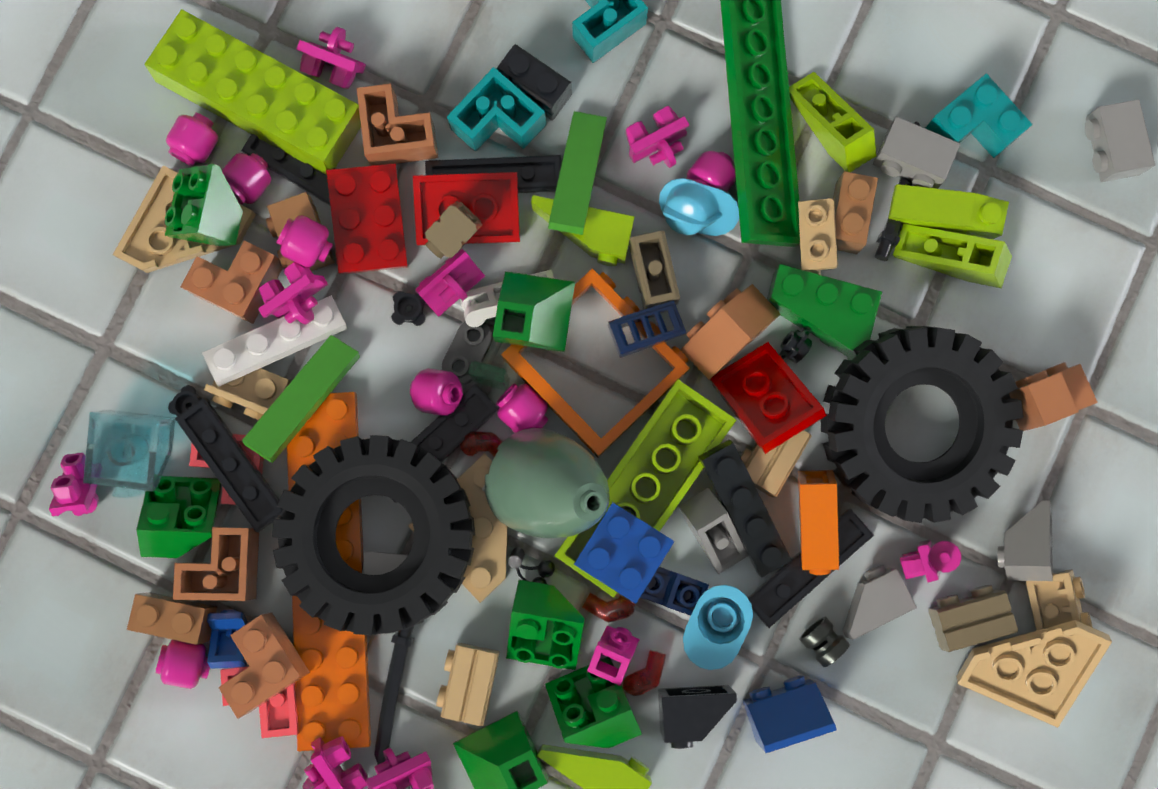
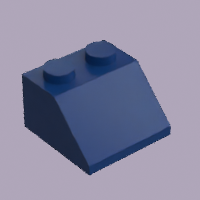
M797 676L783 682L784 687L771 691L770 687L751 691L749 693L751 698L743 700L755 740L765 753L837 730L816 682L811 679L805 680L804 676Z

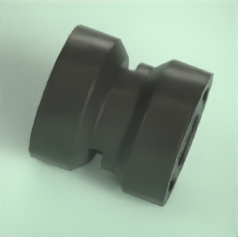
M822 617L816 621L799 638L806 648L812 649L816 653V660L823 667L831 665L850 647V643L842 635H837L833 631V624L827 617Z

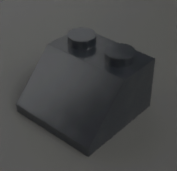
M729 685L658 689L660 733L664 743H671V748L684 749L693 747V742L703 741L737 702V693Z

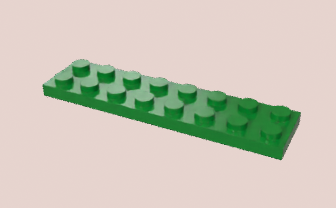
M720 0L741 243L796 247L800 245L798 202L800 200L781 0Z

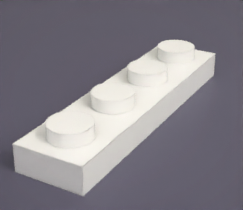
M332 295L317 301L318 304L312 308L314 320L309 324H302L298 320L290 324L283 316L202 352L217 386L220 387L320 342L330 335L333 336L346 330V323Z

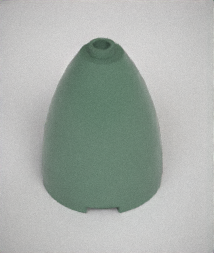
M529 428L511 435L498 446L497 449L499 451L491 463L489 473L485 474V494L490 509L501 523L529 536L554 539L582 533L594 526L604 516L609 504V487L606 476L596 459L571 438L544 428Z

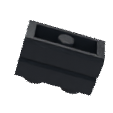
M516 44L512 46L497 67V70L544 110L545 116L552 121L572 95L571 81Z

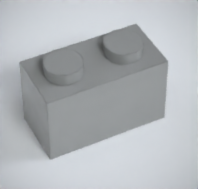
M1139 99L1100 106L1086 117L1085 134L1091 140L1094 152L1092 159L1093 167L1099 173L1101 182L1139 176L1155 166Z
M896 116L886 132L873 165L879 167L886 175L892 177L900 176L912 181L914 186L938 189L947 178L960 143Z

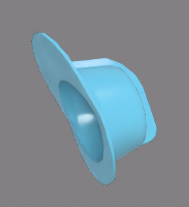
M679 178L665 184L660 192L659 204L666 222L672 230L679 234L723 235L734 229L739 221L737 201L731 194L719 188L694 180Z
M719 585L708 589L700 597L686 625L683 636L684 651L695 665L707 670H716L732 663L740 651L753 619L752 604L746 594L736 587Z

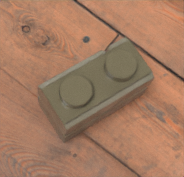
M455 202L425 232L426 239L428 240L425 245L440 259L443 256L452 258L482 226L481 220L462 202Z
M657 231L630 238L629 249L639 292L642 294L643 309L645 310L673 300L678 305L680 294L665 231Z
M985 585L971 589L972 596L959 600L956 594L937 599L938 606L928 608V612L941 650L952 652L1018 633V627L1011 612L1012 608L1005 590H993L992 585Z

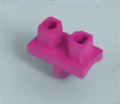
M336 27L331 34L324 31L320 33L319 41L326 43L327 48L313 42L299 40L297 50L303 52L300 71L320 77L325 61L331 63L334 67L329 82L341 88L349 89L356 73H363L366 64L340 54L342 50L351 53L354 48V43L345 40L346 30Z
M666 106L653 115V120L659 130L649 134L642 121L626 128L625 134L630 145L629 156L633 163L649 156L653 166L661 161H664L669 168L676 165L674 154L683 150L681 142L677 140L687 136L686 128L689 127V123L685 116L679 118L670 106Z
M461 249L452 258H448L445 264L435 273L422 280L415 290L439 317L458 299L464 301L468 298L466 293L483 279L485 275L472 261L466 251Z
M293 262L284 270L291 283L290 286L284 289L280 280L273 279L259 287L265 304L258 309L263 318H267L272 314L277 318L284 316L290 324L298 320L306 325L314 320L312 308L318 304L313 295L326 287L328 283L324 276L314 275L310 268Z
M84 453L67 454L63 456L60 463L63 474L55 478L50 487L54 496L49 506V511L53 517L59 516L66 511H72L76 516L92 513L96 510L99 502L95 491L103 472L100 462L88 463Z
M931 539L921 541L917 546L918 550L904 553L900 557L906 579L925 575L928 583L939 580L940 572L955 570L960 565L962 559L960 549L953 542L940 541L932 547Z
M342 736L326 744L321 737L311 742L314 753L310 760L313 764L304 769L308 778L303 783V789H363L367 786L365 780L368 779V775L361 764L357 763L345 771L341 768L340 764L351 758L350 748Z
M387 748L383 750L386 761L374 766L377 775L365 780L368 789H405L409 786L412 789H434L431 776V760L426 751L411 758L408 751L395 756L392 749Z

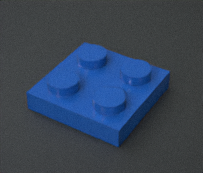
M612 502L574 565L636 604L675 541Z

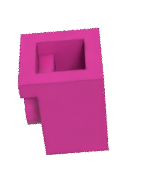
M607 625L600 641L597 643L587 672L621 686L640 639L632 636L631 632L624 627L613 628ZM605 655L621 662L620 668L618 669L600 661L602 656Z

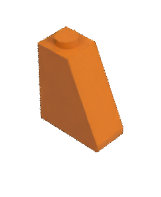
M833 470L798 471L802 570H809V573L813 575H827L831 573V570H839L836 478Z

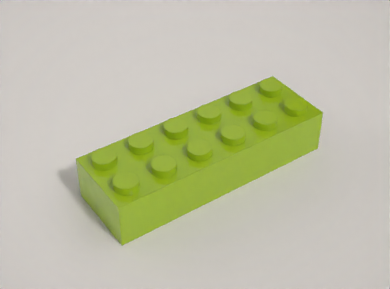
M183 9L180 10L144 64L156 83L246 132L258 136L259 139L284 150L287 154L303 163L310 164L314 169L326 175V170L336 168L361 128L359 105Z
M677 379L608 478L609 504L607 510L613 502L660 532L702 471L703 466L698 456L718 446L734 425L736 419ZM601 518L590 529L567 537L554 556L614 598L618 592L574 565L602 520Z

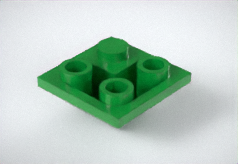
M208 164L179 169V173L175 176L172 184L174 192L172 205L165 215V225L167 226L165 236L215 246L236 245L243 210L220 166Z
M505 271L493 331L494 341L565 352L575 282Z
M149 475L136 529L141 557L179 558L212 537V527H214L222 485L217 478Z
M518 580L511 613L506 659L553 666L559 669L576 670L585 618L554 585Z
M609 657L600 660L611 666H614L611 658ZM589 665L545 683L565 743L611 748L642 734L622 684L619 686L587 672Z
M518 710L453 743L474 789H538L548 784L549 774L542 760L537 756V749Z

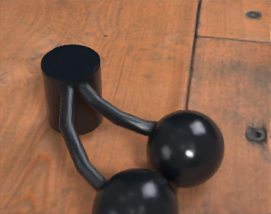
M519 547L514 548L509 556L508 564L512 568H516L518 576L522 580L528 581L520 573L519 567L526 570H537L541 577L534 578L532 582L547 584L544 578L553 575L555 571L554 563L551 560H543L535 567L522 565L525 557L524 550Z

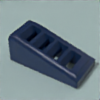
M674 300L608 322V328L620 358L687 333ZM668 312L674 330L667 331L662 313ZM655 317L661 334L654 335L648 318ZM640 321L647 335V338L641 340L635 324ZM629 326L634 343L628 344L622 328Z

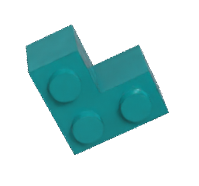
M585 0L591 8L572 22L573 39L591 62L594 63L646 25L648 7L642 0Z
M494 67L447 116L451 131L475 152L498 128L524 150L546 126L545 111Z
M986 73L936 114L925 129L958 143L972 134L987 152L995 158L1033 124Z

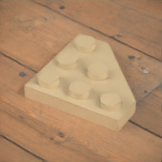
M164 165L113 253L115 257L146 273L196 258V256L200 257L235 246H215L165 236L167 227L165 225V215L172 205L174 196L172 184L178 173ZM242 205L240 206L243 214L236 245L241 243L256 216L252 210Z
M485 453L457 479L461 488L465 490L471 506H469L471 516L474 518L475 536L472 538L473 557L471 565H467L463 575L466 578L462 584L479 603L507 578L508 526L501 523L493 514L487 502L486 494L482 490L485 485V474L489 473L492 460ZM410 523L408 527L414 532L413 523Z
M1076 620L973 648L956 676L957 683L1041 721L1059 727L1111 645L1112 640L1108 634Z

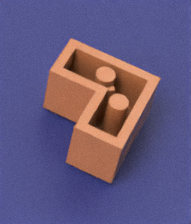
M391 83L357 88L364 155L370 166L438 158L435 126L430 112L399 116L397 97Z
M244 240L228 271L196 256L180 287L192 295L254 324L260 313L258 308L264 305L259 287L273 279L277 280L283 267L279 258Z
M753 284L742 292L736 288L724 300H720L708 311L707 315L710 320L706 324L700 321L686 334L690 340L680 350L710 380L781 314Z
M1065 362L1016 381L1018 389L1009 393L1011 398L1021 400L1023 418L1015 420L1019 429L1023 431L1046 426L1079 412L1078 410L1098 403L1081 364L1068 368Z
M212 527L211 563H175L173 600L248 601L256 599L259 532H255L253 528Z
M271 612L258 616L230 635L249 667L218 688L237 719H239L310 672Z

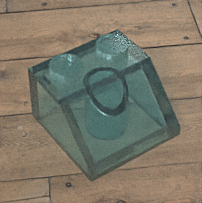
M116 410L90 412L83 483L155 491L172 454L175 417Z

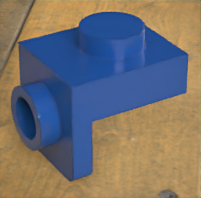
M223 610L220 613L208 614L207 622L212 629L207 659L209 667L211 669L247 667L246 660L230 636L248 624L244 613L236 610Z

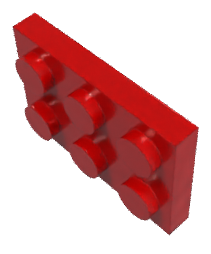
M396 164L326 170L338 273L349 274L407 268Z
M517 172L413 175L417 245H425L428 242L425 232L455 202H462L482 223V226L466 244L520 242Z
M766 342L721 370L710 379L713 387L765 454L826 416L824 407L769 342Z

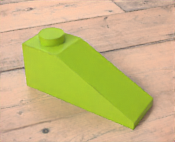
M815 72L789 86L790 99L827 153L846 172L854 171L877 156L874 128Z
M897 184L894 187L888 218L915 226L995 239L1003 234L1009 202L978 193Z
M536 195L532 196V210L548 223L554 199ZM589 207L583 235L559 232L588 255L597 258L598 263L606 266H617V263L625 264L634 216Z
M903 223L899 237H901L893 252L895 258L967 282L1002 289L1012 258L1005 241Z
M542 744L538 750L537 756L583 789H649L652 784L651 777L647 774L649 768L634 757H631L628 761L620 755Z

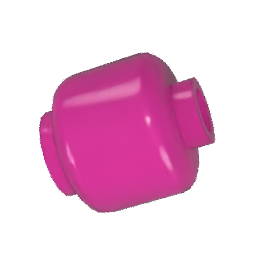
M195 112L193 117L180 115L166 137V143L170 147L168 152L176 159L190 166H193L194 163H205L219 139L217 133L212 129L214 123Z
M705 151L688 170L686 179L728 192L736 182L735 165L732 158L724 152Z
M254 153L251 155L236 154L222 169L240 205H243V203H255L271 183L267 162Z
M303 215L296 217L294 220L289 218L277 240V244L281 245L280 252L282 256L306 268L312 267L317 260L324 263L333 245L327 241L329 236L328 228Z
M427 368L420 371L410 385L411 400L415 408L423 413L446 416L453 413L459 406L462 399V385L458 376L451 371Z
M515 383L512 384L496 402L499 406L497 411L498 418L515 433L529 428H543L548 421V418L545 416L548 410V403L529 384H521L519 386Z
M171 640L168 646L162 645L155 672L156 674H161L162 683L192 689L197 686L200 678L207 679L210 667L207 663L208 657L205 656V645H195L177 640Z

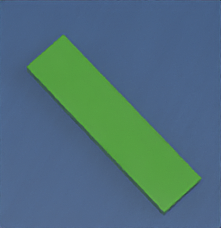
M573 112L548 229L583 235L607 117Z
M330 335L242 439L244 445L273 463L360 358L359 352Z

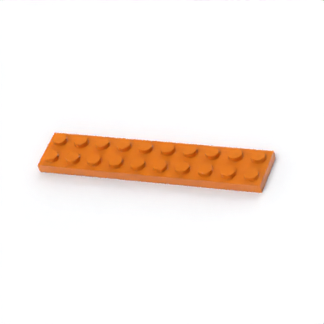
M356 392L330 393L287 445L288 491L295 484V481L291 478L303 464L309 467L316 461L313 455L327 446L333 449L341 446V440L359 437ZM361 498L346 508L336 528V545L342 559L351 568L362 573L364 561ZM292 596L294 648L310 672L295 682L299 727L297 751H313L311 742L320 737L325 744L342 736L349 748L370 747L371 724L367 635L353 634V632L346 630L339 631L324 625V620L319 617H311L299 606L301 600L297 596Z

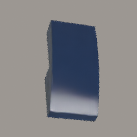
M659 567L640 598L691 616L698 600L708 590L709 584Z

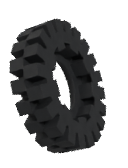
M906 326V329L893 328L878 334L879 339L864 341L853 350L857 356L853 360L844 359L834 374L840 379L836 386L828 385L823 402L830 404L829 414H826L821 419V432L828 434L829 439L828 442L822 444L827 460L835 463L837 467L833 470L834 474L842 485L852 490L851 494L863 503L904 521L922 523V519L925 518L936 523L951 520L950 512L952 511L964 515L977 508L975 497L981 496L989 499L1000 487L993 479L997 473L1009 475L1016 460L1006 455L1008 448H1020L1023 430L1013 428V420L1023 418L1022 402L1010 397L1009 393L1018 389L1011 372L999 370L1003 361L992 349L981 348V341L968 334L955 333V330ZM916 385H932L946 392L956 405L959 415V428L955 441L942 456L928 462H912L899 456L889 444L885 432V419L889 406L901 392Z
M370 435L369 439H361L357 436L341 440V446L334 449L327 446L313 455L316 461L309 467L303 464L291 478L295 481L290 491L284 489L277 507L283 509L281 517L273 521L272 537L278 538L279 549L273 550L276 568L284 570L286 577L282 579V582L290 596H297L301 600L299 606L311 617H319L324 620V625L359 635L388 634L409 629L440 611L448 603L447 600L453 593H457L466 578L463 575L467 565H471L474 552L472 538L475 536L474 518L471 516L469 506H471L465 490L461 488L457 478L448 467L418 445L403 439L399 441L389 436ZM372 495L386 496L399 502L410 515L414 527V541L407 558L394 570L380 575L363 574L351 568L342 559L336 545V528L342 513L356 500Z

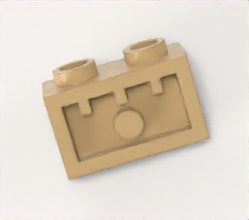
M833 199L798 202L801 270L821 275V270L837 268L835 204Z
M260 368L220 387L217 386L214 380L212 386L206 384L204 391L214 394L211 401L230 409L233 403L246 407L243 414L259 420L291 383V380Z
M1073 569L1053 573V581H1026L1036 631L1073 620L1092 627L1089 612L1083 613L1080 599L1085 598L1081 577L1074 576Z

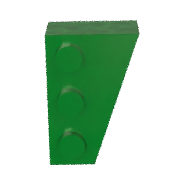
M780 264L773 274L767 300L779 311L782 317L799 328L806 329L821 339L820 341L828 347L831 346L847 356L848 360H853L857 356L853 350L864 341L871 339L882 291Z

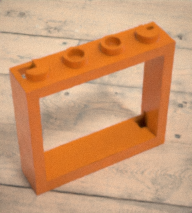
M592 268L575 284L572 304L590 287H593L622 317L640 311L638 306L629 297L626 296L622 299L613 290L616 285L604 272L598 274ZM650 321L654 335L661 334L658 326ZM642 322L635 323L639 335L646 339L647 335ZM665 342L652 346L673 370L609 432L600 438L522 357L521 353L527 346L511 344L501 354L503 360L548 403V407L597 458L665 395L677 379L680 380L690 369L686 365L689 361L688 358L678 347L673 346L670 348Z

